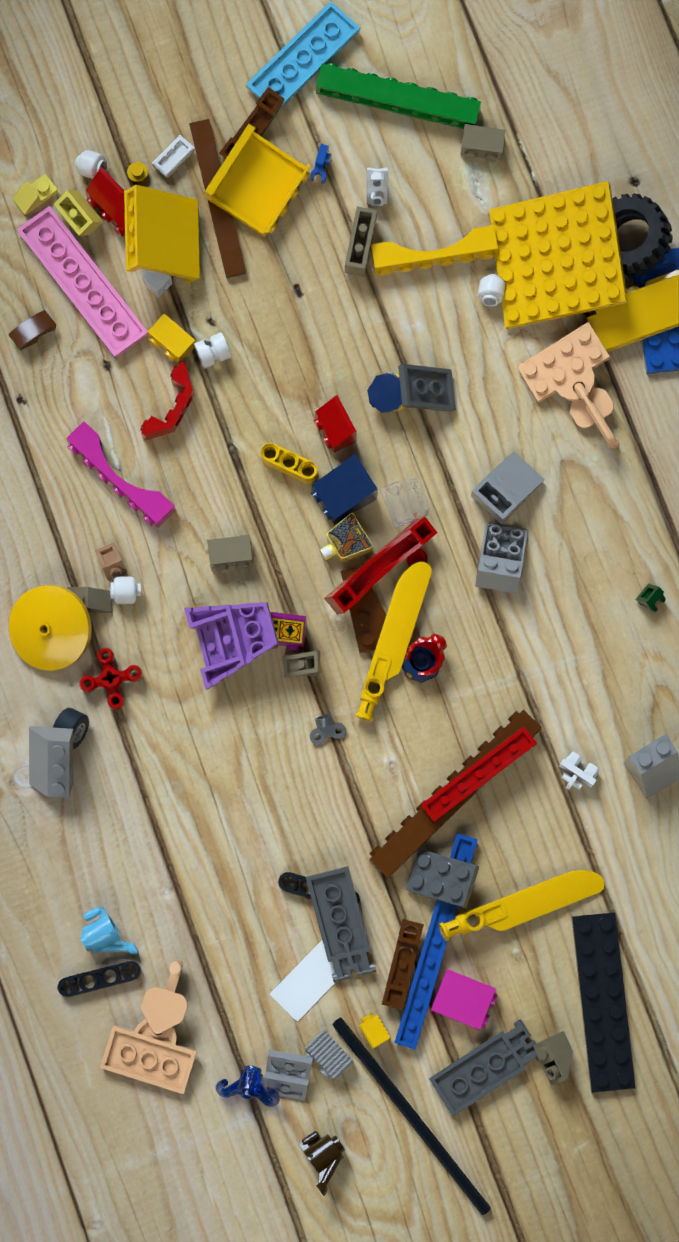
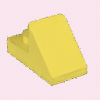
M44 174L31 184L25 181L13 197V201L23 214L27 215L57 194L58 189L48 176Z

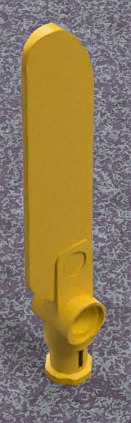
M420 561L409 567L396 584L360 696L361 704L358 712L354 715L359 719L373 722L372 715L375 706L379 704L386 680L398 675L401 670L432 573V568L425 562ZM368 684H377L379 688L378 693H370L368 691Z
M569 871L478 908L466 911L447 923L441 922L439 923V929L446 942L453 936L458 934L465 935L480 930L484 926L504 931L600 893L605 886L604 879L601 875L591 871ZM472 914L477 918V923L473 927L468 923V918Z

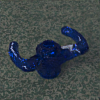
M252 1065L245 1066L244 1070H241L240 1079L228 1086V1080L222 1079L215 1086L218 1095L224 1098L241 1094V1097L245 1099L258 1098L268 1107H275L280 1101L279 1093L272 1088L268 1092L261 1084L262 1070Z

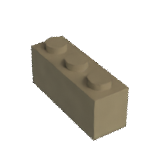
M358 206L356 208L345 261V273L365 277L377 221V210Z

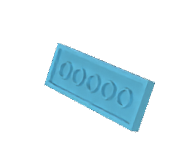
M332 2L328 3L246 84V88L258 99L267 87L271 88L285 99L281 106L282 108L320 71L322 63L327 64L360 32V27Z

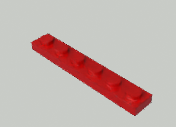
M522 727L424 801L420 806L434 823L537 745V742L526 728Z

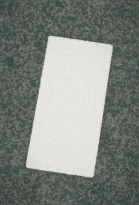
M323 941L270 993L296 1021H299L335 984L332 978V974L335 973L333 961L328 962Z

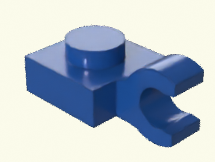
M320 145L315 167L311 172V181H314L316 175L322 176L321 184H324L326 181L324 168L325 165L329 166L332 156L329 153L328 145Z

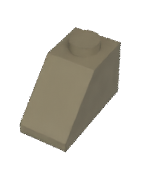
M67 587V589L75 593L83 601L89 613H112V599L109 590L92 587Z

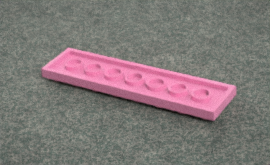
M50 206L16 229L17 233L115 359L148 336V332Z

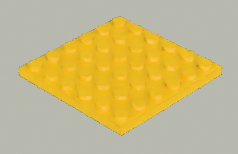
M609 181L489 209L491 225H494L498 252L495 253L498 276L506 284L502 309L507 330L628 303Z

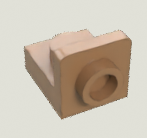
M114 542L95 550L107 580L127 573Z

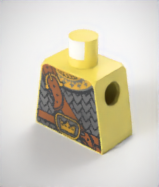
M352 512L326 534L329 544L320 549L325 560L337 555L340 562L343 563L372 552L373 545Z

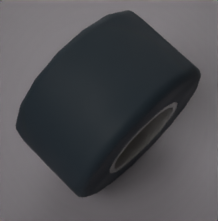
M68 707L59 714L53 728L73 729V749H75L86 736L89 718L87 715Z

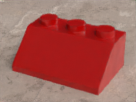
M101 167L86 189V200L93 209L97 207L102 212L100 215L107 223L111 222L115 226L114 230L120 237H124L125 190Z

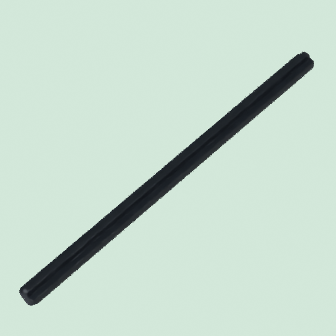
M341 1017L335 1020L333 1026L480 1214H487L491 1210L490 1205Z

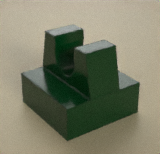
M648 584L635 600L640 605L656 612L658 608L655 606V603L657 601L664 603L666 598L663 595L664 591L660 587Z

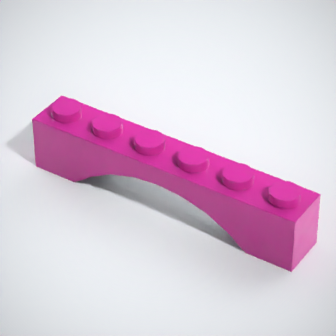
M85 421L66 438L69 444L67 448L74 455L80 454L84 458L82 462L90 470L92 468L96 469L99 472L97 476L105 484L111 483L114 486L112 490L120 498L123 496L129 500L127 504L135 512L138 510L144 514L142 518L150 526L154 524L159 528L176 511L175 505L160 491L141 489L120 478L108 465L103 455L99 435Z

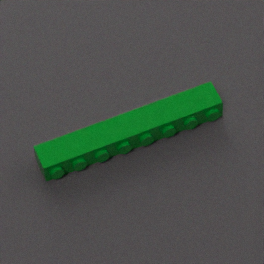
M322 63L316 83V94L461 129H464L465 124L476 126L481 108V101L474 97L465 98L458 96L454 92L444 93L433 87L423 88L412 82L402 83L391 77L381 78L374 73H360L354 68L344 69L333 63Z

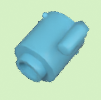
M96 907L83 914L87 922L100 916L98 920L82 928L83 934L80 935V939L87 951L92 949L94 953L129 952L130 954H139L133 942L129 943L121 939L115 923L104 907Z

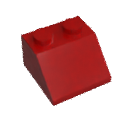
M338 395L331 398L315 411L316 419L313 420L318 431H323L325 435L323 441L328 449L332 448L333 452L336 453L356 443L357 431Z

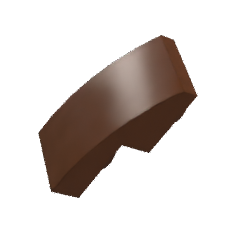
M43 310L18 325L9 333V337L21 351L37 343L38 337L55 330L57 324Z

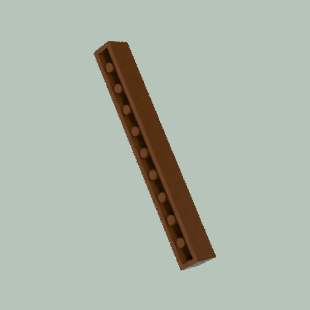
M524 709L520 713L518 711L514 712L508 718L510 723L505 728L501 725L492 734L494 738L489 743L487 740L483 742L477 749L479 753L474 758L470 755L462 763L464 768L459 772L455 770L447 778L448 783L522 727H525L532 737L542 727ZM439 785L431 794L434 795L443 787ZM483 786L434 823L419 805L416 808L418 812L413 817L408 815L400 823L403 827L397 833L393 830L385 838L387 842L382 847L378 845L369 853L372 856L369 862L388 879Z

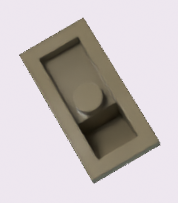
M320 651L283 656L284 678L318 677L321 673Z

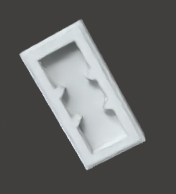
M179 135L152 162V166L168 179L195 151V147Z

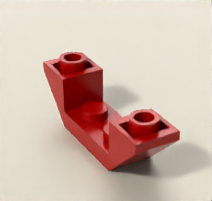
M182 361L179 366H174L170 377L172 385L183 390V392L180 391L178 393L174 409L168 411L165 417L166 423L152 415L149 420L143 422L140 431H142L141 435L144 440L175 432L194 398L185 363Z

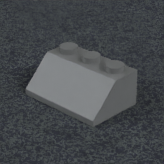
M30 726L29 784L47 797H70L73 786V729Z

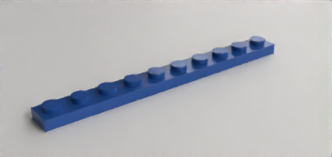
M457 833L450 858L471 863L478 839ZM439 900L436 901L396 1035L395 1044L416 1049L447 942L441 935L439 923H447L454 920L458 908L456 905Z

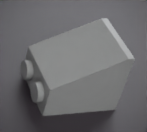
M667 734L635 752L624 762V765L646 799L679 780L678 751Z

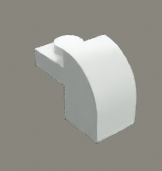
M141 269L146 287L156 297L159 298L172 285L171 276Z

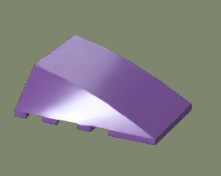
M268 602L184 608L189 628L196 629L204 657L206 667L200 669L205 690H208L279 644Z

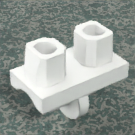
M367 168V204L383 206V204H387L388 168Z
M572 752L566 759H563L558 766L573 776L571 777L564 773L562 779L568 782L565 788L569 790L573 785L580 790L583 784L576 779L591 788L596 782L595 777L599 768L589 763L586 769L582 771L577 767L582 757L575 752Z

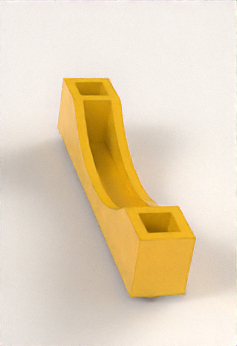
M494 225L473 228L457 243L433 251L411 250L399 246L392 241L371 244L374 274H380V276L390 275L395 271L402 273L410 272L414 268L429 269L433 265L439 264L441 266H449L457 261L468 263L476 258L487 260L493 258L495 253L498 252Z

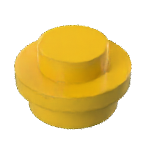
M134 162L128 167L127 174L131 181L142 182L147 178L148 169L145 164Z

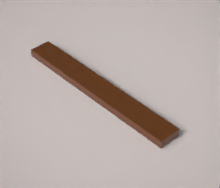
M209 119L189 123L205 190L221 167ZM207 199L226 278L246 274L233 216Z

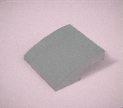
M269 1050L262 1093L305 1101L313 1058Z

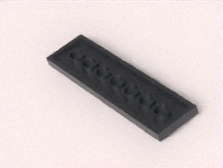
M613 912L572 916L591 1093L635 1089L616 914Z

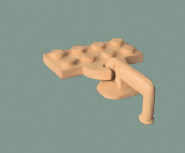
M589 322L517 366L539 403L558 392L562 398L572 401L570 414L579 427L589 428L596 424L609 448H616L619 445L618 438L613 435L604 420L605 417L612 413L614 404L604 389L594 387L595 374L593 369L609 360L610 356Z
M177 959L170 963V976L166 989L152 987L146 991L141 1005L145 1019L137 1025L135 1031L116 1025L112 1026L100 1065L101 1069L174 1092L185 1093L197 1051L177 1045V1033L174 1027L183 1021L187 1009L186 998L181 994L175 993L183 968L182 960Z

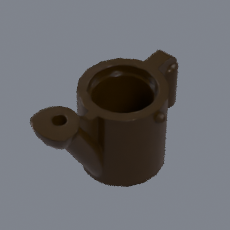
M314 1131L302 1139L300 1147L320 1175L316 1186L322 1195L325 1196L328 1191L327 1185L340 1161L344 1158L341 1153L345 1151V1148L336 1135L330 1138L327 1134L318 1140L320 1135L317 1131Z

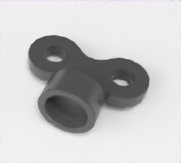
M325 714L315 718L317 729L312 730L309 736L313 744L320 745L328 737L336 739L344 737L346 728L340 722L334 723L331 714ZM341 728V732L336 733L335 729ZM320 734V739H315V735Z

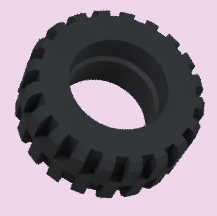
M627 193L622 194L620 199H617L616 196L613 197L617 230L624 223L631 220H642L648 225L647 238L640 247L629 252L620 251L623 273L628 278H634L635 274H638L640 277L646 275L645 271L650 269L652 272L657 269L655 265L658 262L660 264L664 262L665 258L663 256L665 253L669 254L671 248L668 244L672 243L673 236L670 233L672 231L671 224L660 206L647 196L642 198L640 194L634 193L630 197Z

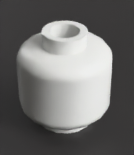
M91 150L83 151L75 161L77 171L83 177L93 179L101 167L107 171L108 165L104 155Z
M495 274L483 277L479 282L478 299L489 307L501 303L506 289L504 280Z
M132 576L114 578V582H110L111 599H114L116 604L135 603L137 596H141L140 583L136 584V580Z

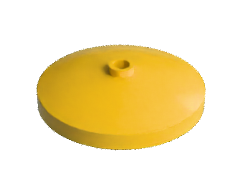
M42 585L32 588L20 596L11 610L9 617L11 643L17 654L26 663L35 668L47 671L66 668L83 656L90 643L92 625L89 612L83 601L65 587Z

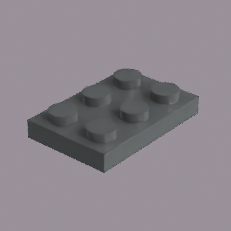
M410 364L398 366L402 407L446 412L456 410L451 369Z
M419 849L405 890L467 908L479 866Z

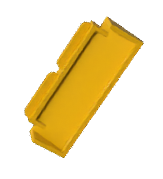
M679 270L649 280L645 283V287L640 289L637 286L627 288L628 303L594 310L596 314L587 317V322H589L607 352L678 327Z

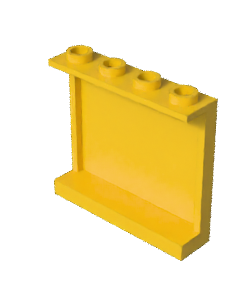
M248 124L202 196L265 237L268 232L272 234L278 223L275 221L278 216L283 217L289 206L286 204L289 199L294 200L300 191L297 186L300 182L305 183L311 174L308 172L311 165L304 166L255 133V127Z
M134 185L125 190L126 271L135 272L143 269L185 278V284L200 279L198 199L140 185Z

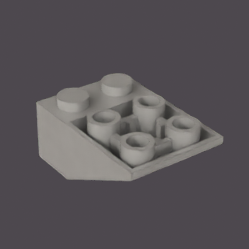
M513 452L472 490L471 498L502 525L545 479Z
M486 522L475 582L476 587L517 594L528 530Z

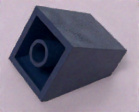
M356 454L312 484L313 492H311L315 502L322 504L324 508L322 512L327 521L332 520L333 524L338 523L352 512L355 513L375 501L378 495L376 485Z

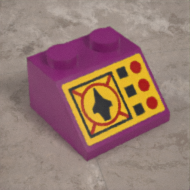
M270 612L279 643L272 649H277L278 646H284L289 651H299V648L304 649L307 626L306 616Z

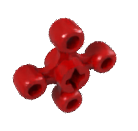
M102 648L99 650L97 658L103 666V672L98 677H82L79 686L85 693H92L99 687L106 688L109 692L108 705L112 710L117 711L122 709L125 704L124 697L119 692L120 685L125 681L133 683L140 681L143 672L137 665H131L124 671L116 670L113 666L115 659L113 651L109 648ZM104 654L110 655L108 659H103L102 657ZM132 671L138 672L135 677L130 675ZM109 675H113V677L115 678L113 679L112 684H110L109 681H107L109 679ZM92 682L90 687H85V683ZM114 699L120 700L117 705L113 704Z

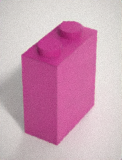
M446 969L430 1011L480 1030L481 1027H486L490 1017L487 1014L489 1006L494 1007L498 997L495 994L496 988Z

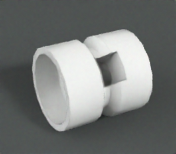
M221 332L211 336L209 341L204 339L194 343L204 369L214 365L216 360L222 362L231 358L228 345Z

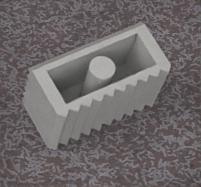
M324 1029L305 1047L307 1050L305 1055L313 1058V1064L317 1061L322 1066L320 1071L328 1080L331 1077L336 1080L354 1062Z

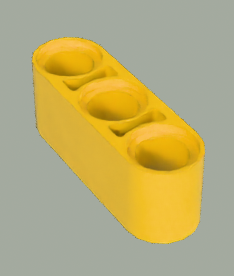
M266 443L261 448V460L266 466L306 484H311L317 479L318 470L314 462L274 443ZM267 451H274L276 455L269 459L265 457V453ZM289 459L295 462L292 467H286L283 463ZM306 468L314 471L311 476H305L302 472Z

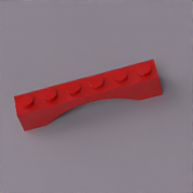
M425 516L416 518L324 599L337 615L346 613L384 575L422 547L438 532Z

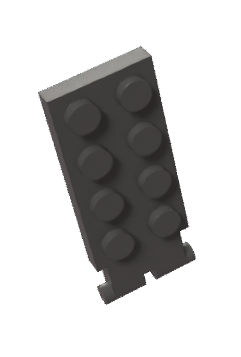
M349 866L307 876L306 880L328 962L333 961L335 973L332 974L333 982L352 978V969H356L357 976L376 972L375 964H370L367 952L371 951Z
M521 1019L513 1023L515 1028L504 1034L501 1031L429 1078L452 1116L525 1070L526 1066L524 1064L534 1058L539 1061L533 1047L536 1044L535 1040L529 1044L525 1042V1039L531 1036Z

